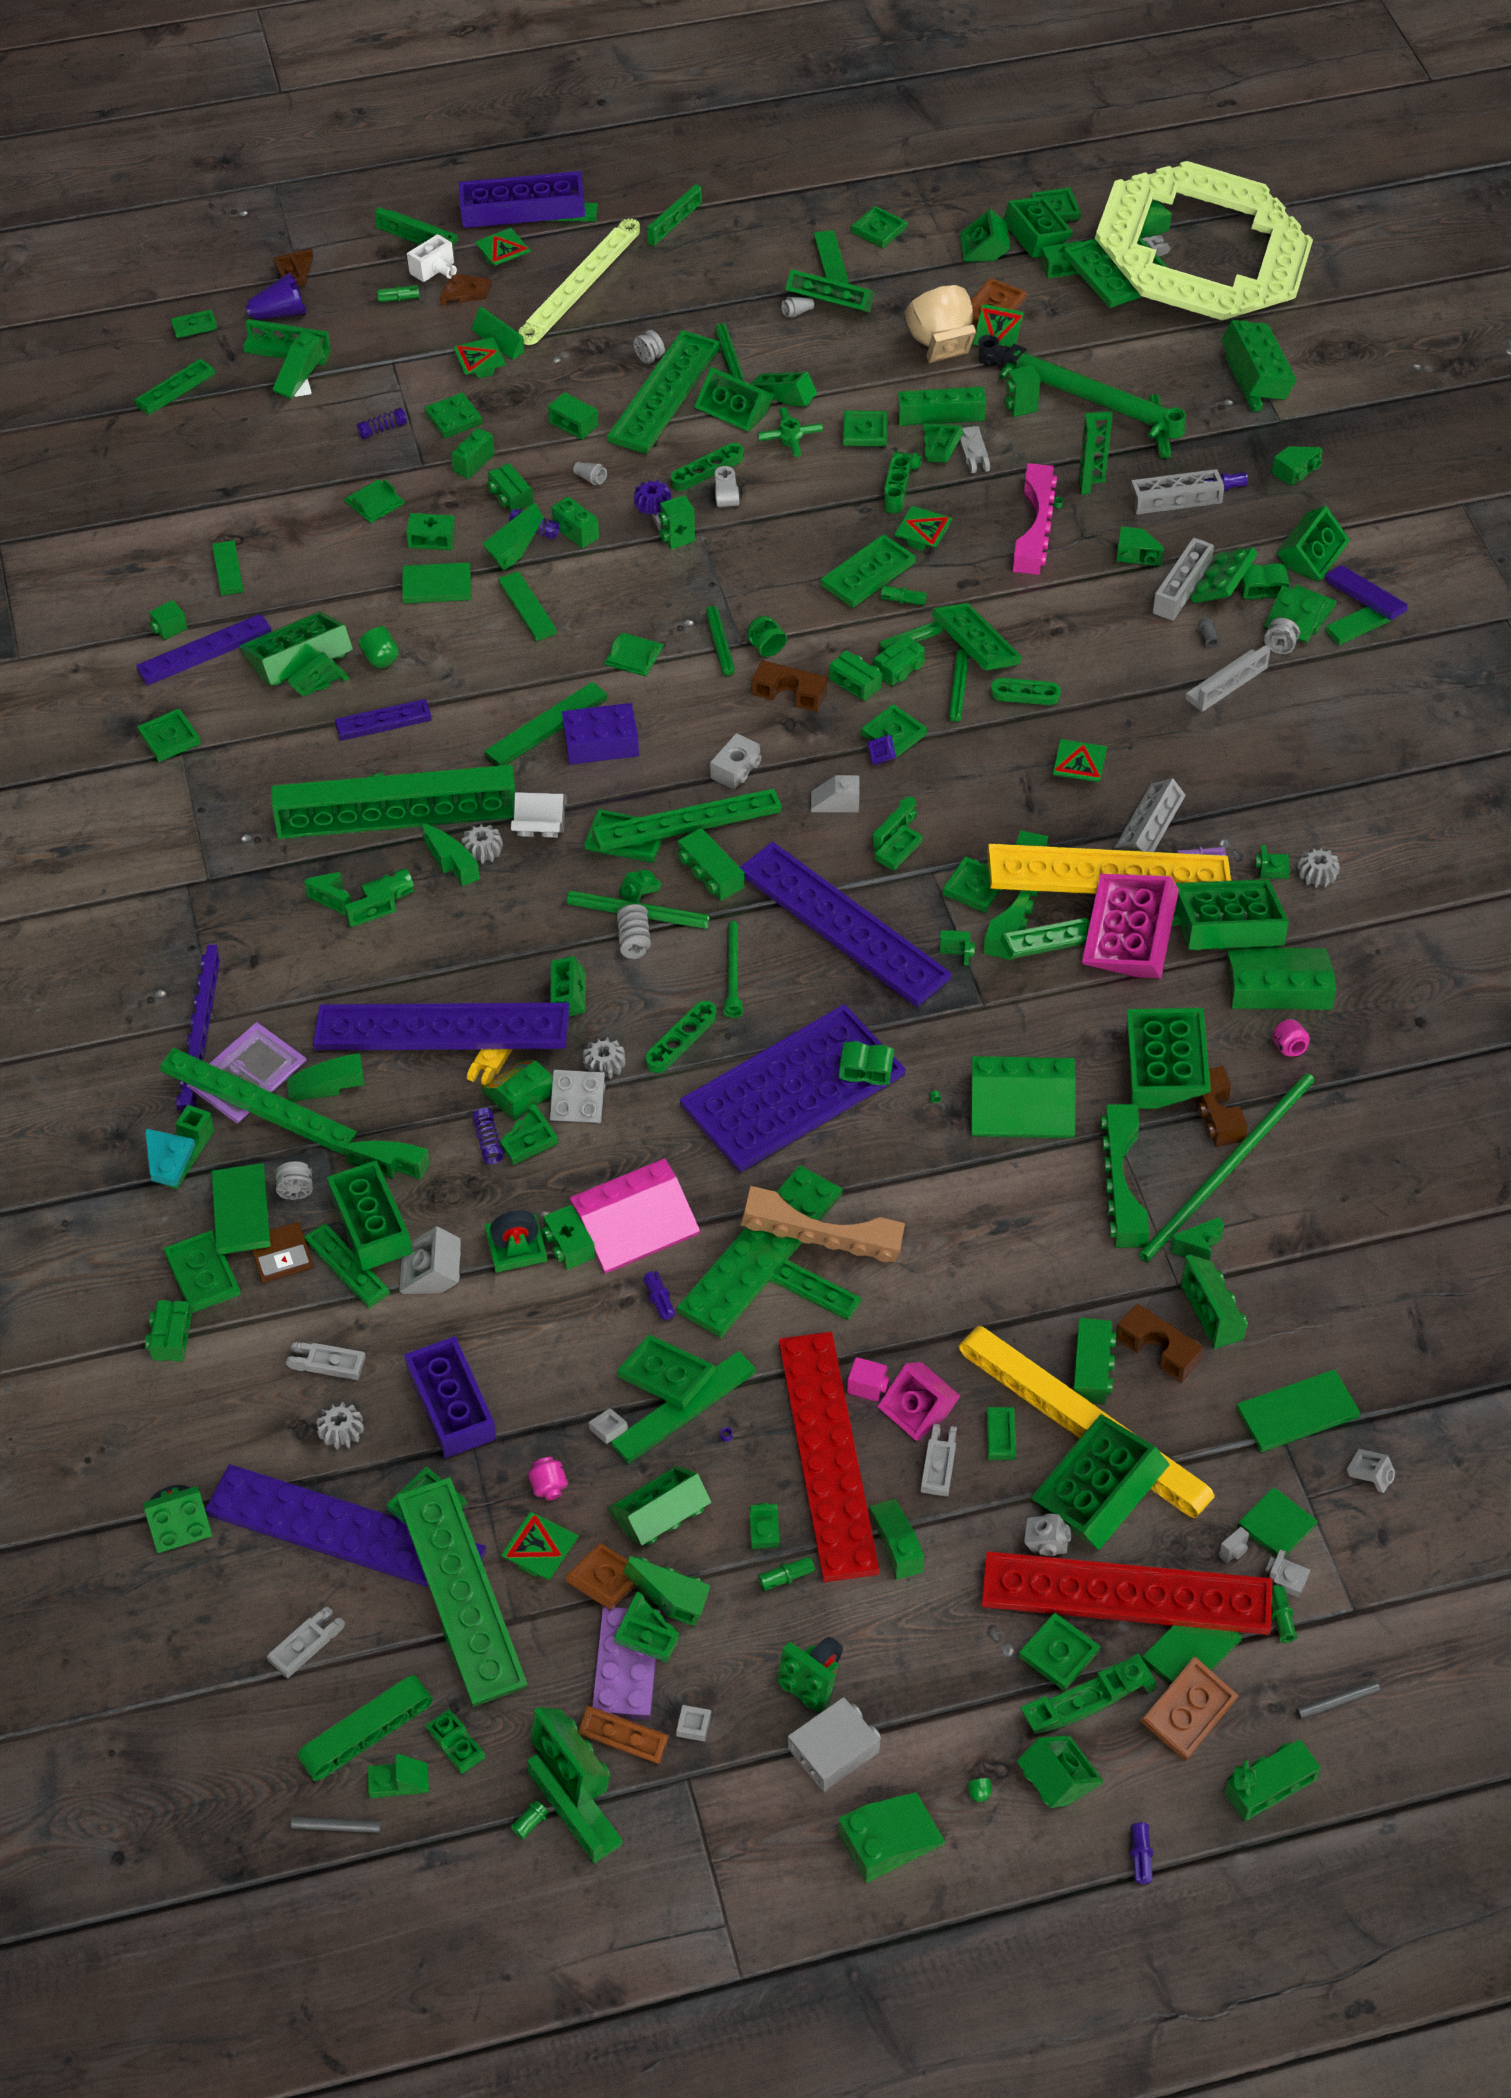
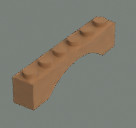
M750 1186L741 1226H746L753 1231L762 1230L770 1232L778 1237L799 1239L803 1243L824 1245L832 1250L849 1251L856 1256L865 1255L876 1258L881 1262L895 1263L900 1252L905 1223L882 1217L854 1225L824 1223L796 1211L777 1192Z

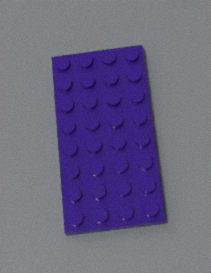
M843 1004L680 1099V1106L737 1171L741 1173L888 1086L874 1085L865 1081L851 1082L839 1078L843 1043L858 1041L868 1046L880 1045L882 1043ZM895 1057L893 1058L890 1084L905 1076L906 1069Z

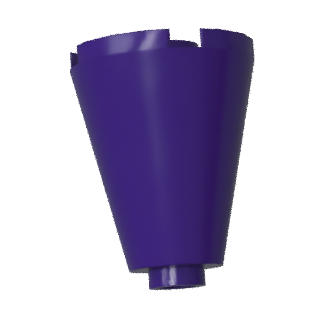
M292 273L286 274L250 298L248 305L245 306L249 317H254L255 320L307 313L304 303L302 304L301 302L302 296Z

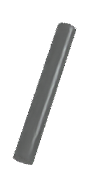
M1375 1680L1296 1708L1297 1716L1301 1720L1380 1692V1686Z
M293 1816L291 1818V1829L381 1833L382 1827L381 1821Z

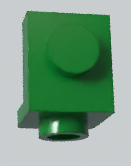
M648 870L629 872L623 880L619 894L628 901L639 902L642 894L659 892L662 883Z
M941 930L939 954L964 955V966H969V957H974L975 942H970L971 932Z

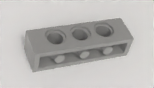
M1193 537L1155 593L1153 614L1172 621L1175 620L1195 589V585L1201 580L1205 570L1211 565L1214 550L1213 544Z

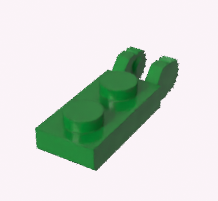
M911 796L903 798L899 802V808L894 813H891L879 828L875 829L872 835L875 853L903 825L909 827L914 818L917 817V810L914 809L916 806L915 798Z

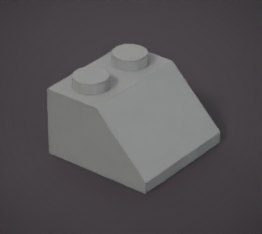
M436 1226L411 1242L413 1254L401 1259L399 1292L403 1294H441L459 1283L461 1238Z

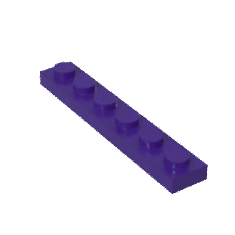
M258 614L137 664V672L148 686L237 649L241 644L272 632L271 627L262 614Z

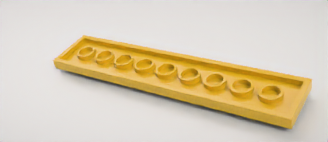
M988 844L987 848L990 889L1096 894L1100 874L1171 876L1175 883L1231 881L1228 856Z

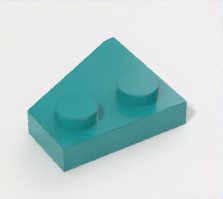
M146 1129L151 1180L177 1187L194 1150V1139Z

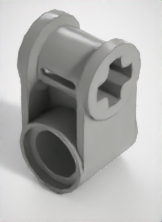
M729 466L717 468L715 471L717 508L739 506V491L736 485L734 470Z

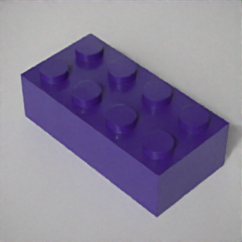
M456 1336L404 1354L408 1376L444 1458L496 1440L493 1418Z

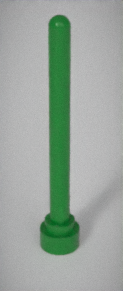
M730 921L728 924V997L723 1002V1014L728 1018H738L743 1014V1002L738 997V923L736 921Z

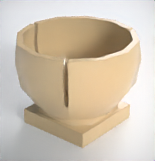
M957 285L941 286L923 293L908 305L904 311L908 330L916 341L928 347L926 357L929 363L969 353L976 331L974 325H971L973 320L971 300L963 287Z

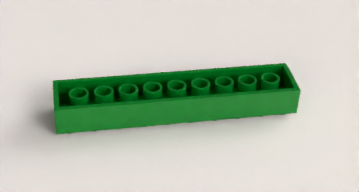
M513 765L271 786L272 809L278 839L422 827L421 825L423 824L433 826L514 818L515 783Z

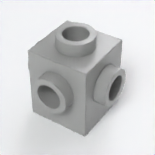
M1045 1514L1040 1517L1027 1518L1024 1543L1035 1556L1053 1557L1056 1554L1067 1553L1068 1542L1071 1540V1530L1059 1514Z

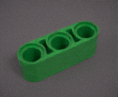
M896 454L891 458L884 489V509L888 513H900L904 508L911 467V459L906 454Z

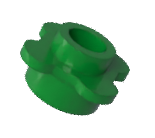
M1244 1760L1243 1766L1236 1765L1234 1771L1236 1790H1245L1246 1796H1250V1787H1255L1256 1772L1255 1769L1249 1767L1248 1760Z

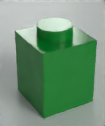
M173 600L149 611L151 619L149 626L152 632L158 634L164 641L188 629L185 613Z

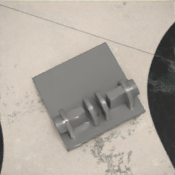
M554 1070L550 1121L601 1123L603 1092L605 1093V1073Z

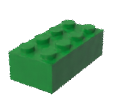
M1231 320L1221 341L1248 395L1286 400L1297 379L1269 325L1244 320Z
M377 1160L327 1177L332 1200L362 1271L413 1254L409 1232Z

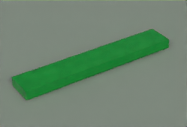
M593 681L484 750L485 757L496 766L507 765L563 729L562 711L597 707L608 700L607 693Z
M738 1350L715 1367L716 1372L684 1409L667 1401L612 1440L611 1447L629 1465L756 1374V1368Z

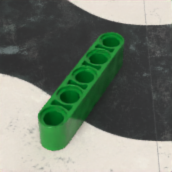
M416 1675L409 1676L307 1743L299 1750L297 1758L314 1781L321 1780L425 1711L432 1704L433 1697Z

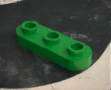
M998 678L991 684V696L998 701L1054 705L1060 700L1061 688L1054 682Z

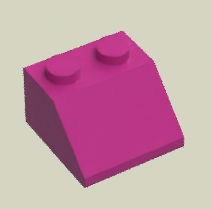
M922 1362L906 1363L879 1403L878 1408L913 1439L919 1441L933 1429L934 1424H939L948 1416L960 1395Z

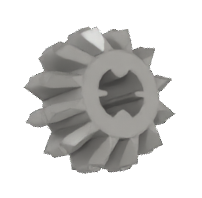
M480 824L477 828L471 825L470 831H464V838H462L461 844L471 853L476 862L481 861L484 864L486 860L493 862L494 857H500L503 841L498 829L493 830L491 825L484 827Z
M1311 847L1308 852H1303L1297 869L1300 879L1305 880L1306 885L1312 883L1315 885V888L1318 885L1326 888L1329 883H1334L1340 866L1337 856L1332 855L1331 850L1325 852L1320 847L1316 851Z
M608 1037L605 1041H600L597 1038L595 1043L588 1042L587 1049L583 1052V1067L589 1072H604L605 1076L611 1080L613 1074L620 1075L621 1068H624L626 1064L624 1058L625 1051L623 1047H619L617 1040L610 1042Z
M343 1401L339 1407H335L331 1403L330 1410L322 1409L321 1418H317L316 1424L319 1438L324 1440V1444L327 1447L334 1444V1447L338 1450L341 1445L345 1444L347 1448H350V1441L359 1442V1434H362L364 1431L362 1415L360 1412H356L354 1405L346 1408V1404Z

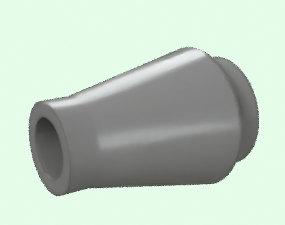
M787 297L781 303L783 315L794 318L814 308V302L811 297Z
M576 462L573 468L574 474L579 475L593 485L603 484L607 477V470L602 464Z

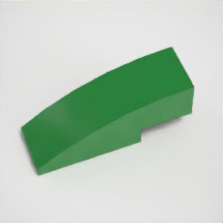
M428 824L421 825L423 841L443 873L452 870L462 886L480 880L478 863L462 844Z
M360 1053L321 1062L287 1079L288 1098L291 1102L340 1095V1089L365 1085Z
M361 1141L347 1143L344 1147L347 1163L360 1166L377 1160L383 1176L393 1179L396 1173L400 1172L421 1180L430 1165L428 1149L412 1144L392 1141Z

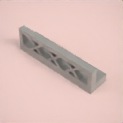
M1217 469L1131 480V487L1135 495L1134 510L1136 515L1221 504L1223 501L1224 484ZM1214 478L1215 482H1207L1204 479ZM1184 481H1190V482H1192L1193 484H1192V485H1186V484H1183L1182 482H1184ZM1161 484H1169L1172 487L1164 488ZM1139 487H1148L1150 490L1140 491Z
M1266 645L1256 652L1251 649L1186 693V700L1201 712L1205 711L1267 669L1271 649Z
M1173 778L1151 783L1114 847L1115 850L1155 851L1186 796Z

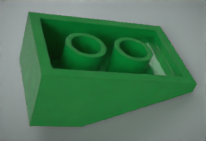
M917 1792L867 1804L838 1818V1835L866 1883L945 1844L944 1838Z

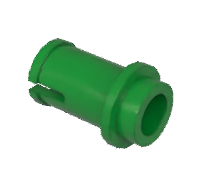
M895 451L894 455L906 454L910 457L911 470L920 468L922 456H919L918 453L908 454Z
M536 1800L533 1804L529 1803L527 1805L528 1809L510 1826L512 1831L522 1840L526 1838L540 1821L544 1822L546 1820L545 1816L548 1814V1811Z

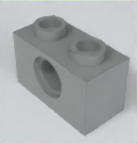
M736 733L710 762L711 779L735 790L740 783L745 782L751 770L759 766L762 758L760 755V744Z

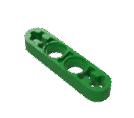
M738 443L727 444L673 471L670 475L671 487L677 491L687 490L715 476L717 468L721 466L733 467L741 463L744 459L743 446ZM721 461L720 464H712L711 462ZM696 469L703 470L702 473H694L693 471Z
M710 1001L697 1003L647 1052V1069L652 1073L666 1071L716 1021V1006ZM690 1025L694 1026L696 1030L687 1033L683 1031V1028ZM671 1041H676L680 1044V1046L677 1048H669L667 1046V1043Z

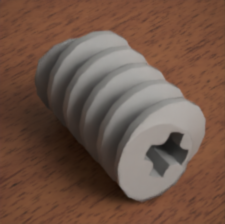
M637 904L624 906L617 912L620 951L627 958L639 959L646 954V950L651 946L647 909Z

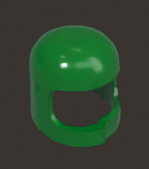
M759 616L752 620L748 626L747 637L762 657L776 655L787 642L786 633L769 616Z
M385 626L367 631L359 640V648L368 662L375 668H386L392 665L398 658V646Z

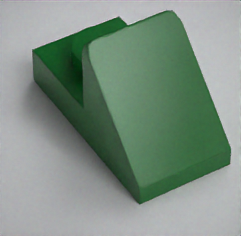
M340 872L311 877L304 881L307 898L346 916L344 905L351 903L350 894L343 890V880Z
M1220 1217L1174 1234L1170 1248L1172 1254L1184 1258L1191 1254L1210 1261L1211 1248L1209 1246L1215 1245L1222 1240L1224 1223Z
M395 1754L396 1763L368 1766L370 1798L429 1793L428 1763Z

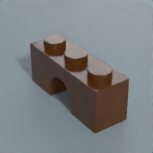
M761 660L752 678V695L774 701L779 692L790 690L796 693V707L818 712L827 694V677Z
M1223 1066L1210 1068V1093L1194 1097L1198 1103V1114L1200 1118H1204L1207 1136L1212 1138L1215 1147L1240 1143L1246 1138L1247 1122L1240 1106L1227 1108L1218 1104L1229 1101L1231 1084Z
M1138 1303L1118 1323L1116 1333L1118 1341L1136 1353L1148 1344L1161 1346L1165 1351L1162 1353L1160 1369L1181 1383L1201 1362L1203 1347L1197 1340L1187 1337L1178 1331L1173 1324L1166 1323L1157 1317L1152 1310L1144 1308Z

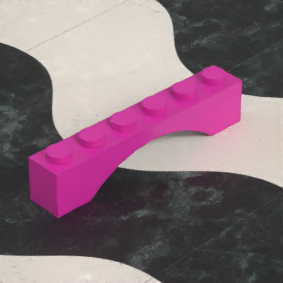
M1027 463L1024 495L1034 507L1037 519L1033 526L1016 540L1013 572L1040 575L1041 566L1046 565L1047 552H1043V550H1048L1049 537H1046L1045 534L1050 535L1051 521H1047V519H1052L1053 506H1049V504H1054L1055 491L1051 489H1056L1057 475H1053L1054 466Z

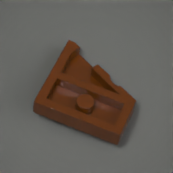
M312 248L273 258L280 278L288 273H292L297 286L306 285L314 257Z
M455 274L447 281L440 296V305H447V301L459 299L460 303L471 300H484L487 298L492 287V281L482 277Z

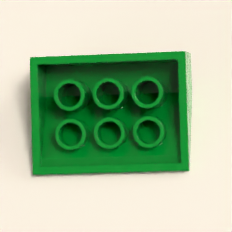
M321 611L239 645L240 651L261 679L273 686L284 683L286 678L295 675L323 651L331 659H339L346 656L347 652L353 650L345 624Z
M1269 879L1175 883L1179 889L1176 903L1181 931L1188 950L1285 946L1289 920Z
M1227 948L1232 1009L1332 1010L1336 986L1334 970L1326 948Z
M1204 1008L1127 1009L1126 1038L1131 1104H1138V1109H1157L1210 1093Z
M972 1056L971 1136L1075 1138V1058Z
M1100 1414L1033 1494L1031 1500L1047 1513L1059 1514L1074 1534L1097 1550H1100L1170 1464L1154 1445Z

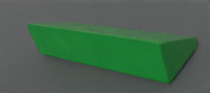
M479 307L472 325V331L483 339L494 337L499 350L512 360L524 354L523 336L485 308Z

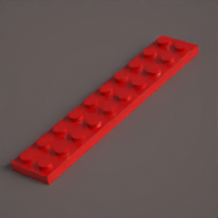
M824 1332L779 1338L780 1354L823 1583L879 1575V1565L833 1333Z
M989 1551L986 1553L982 1607L1047 1614L1056 1613L1058 1615L1270 1635L1272 1578Z

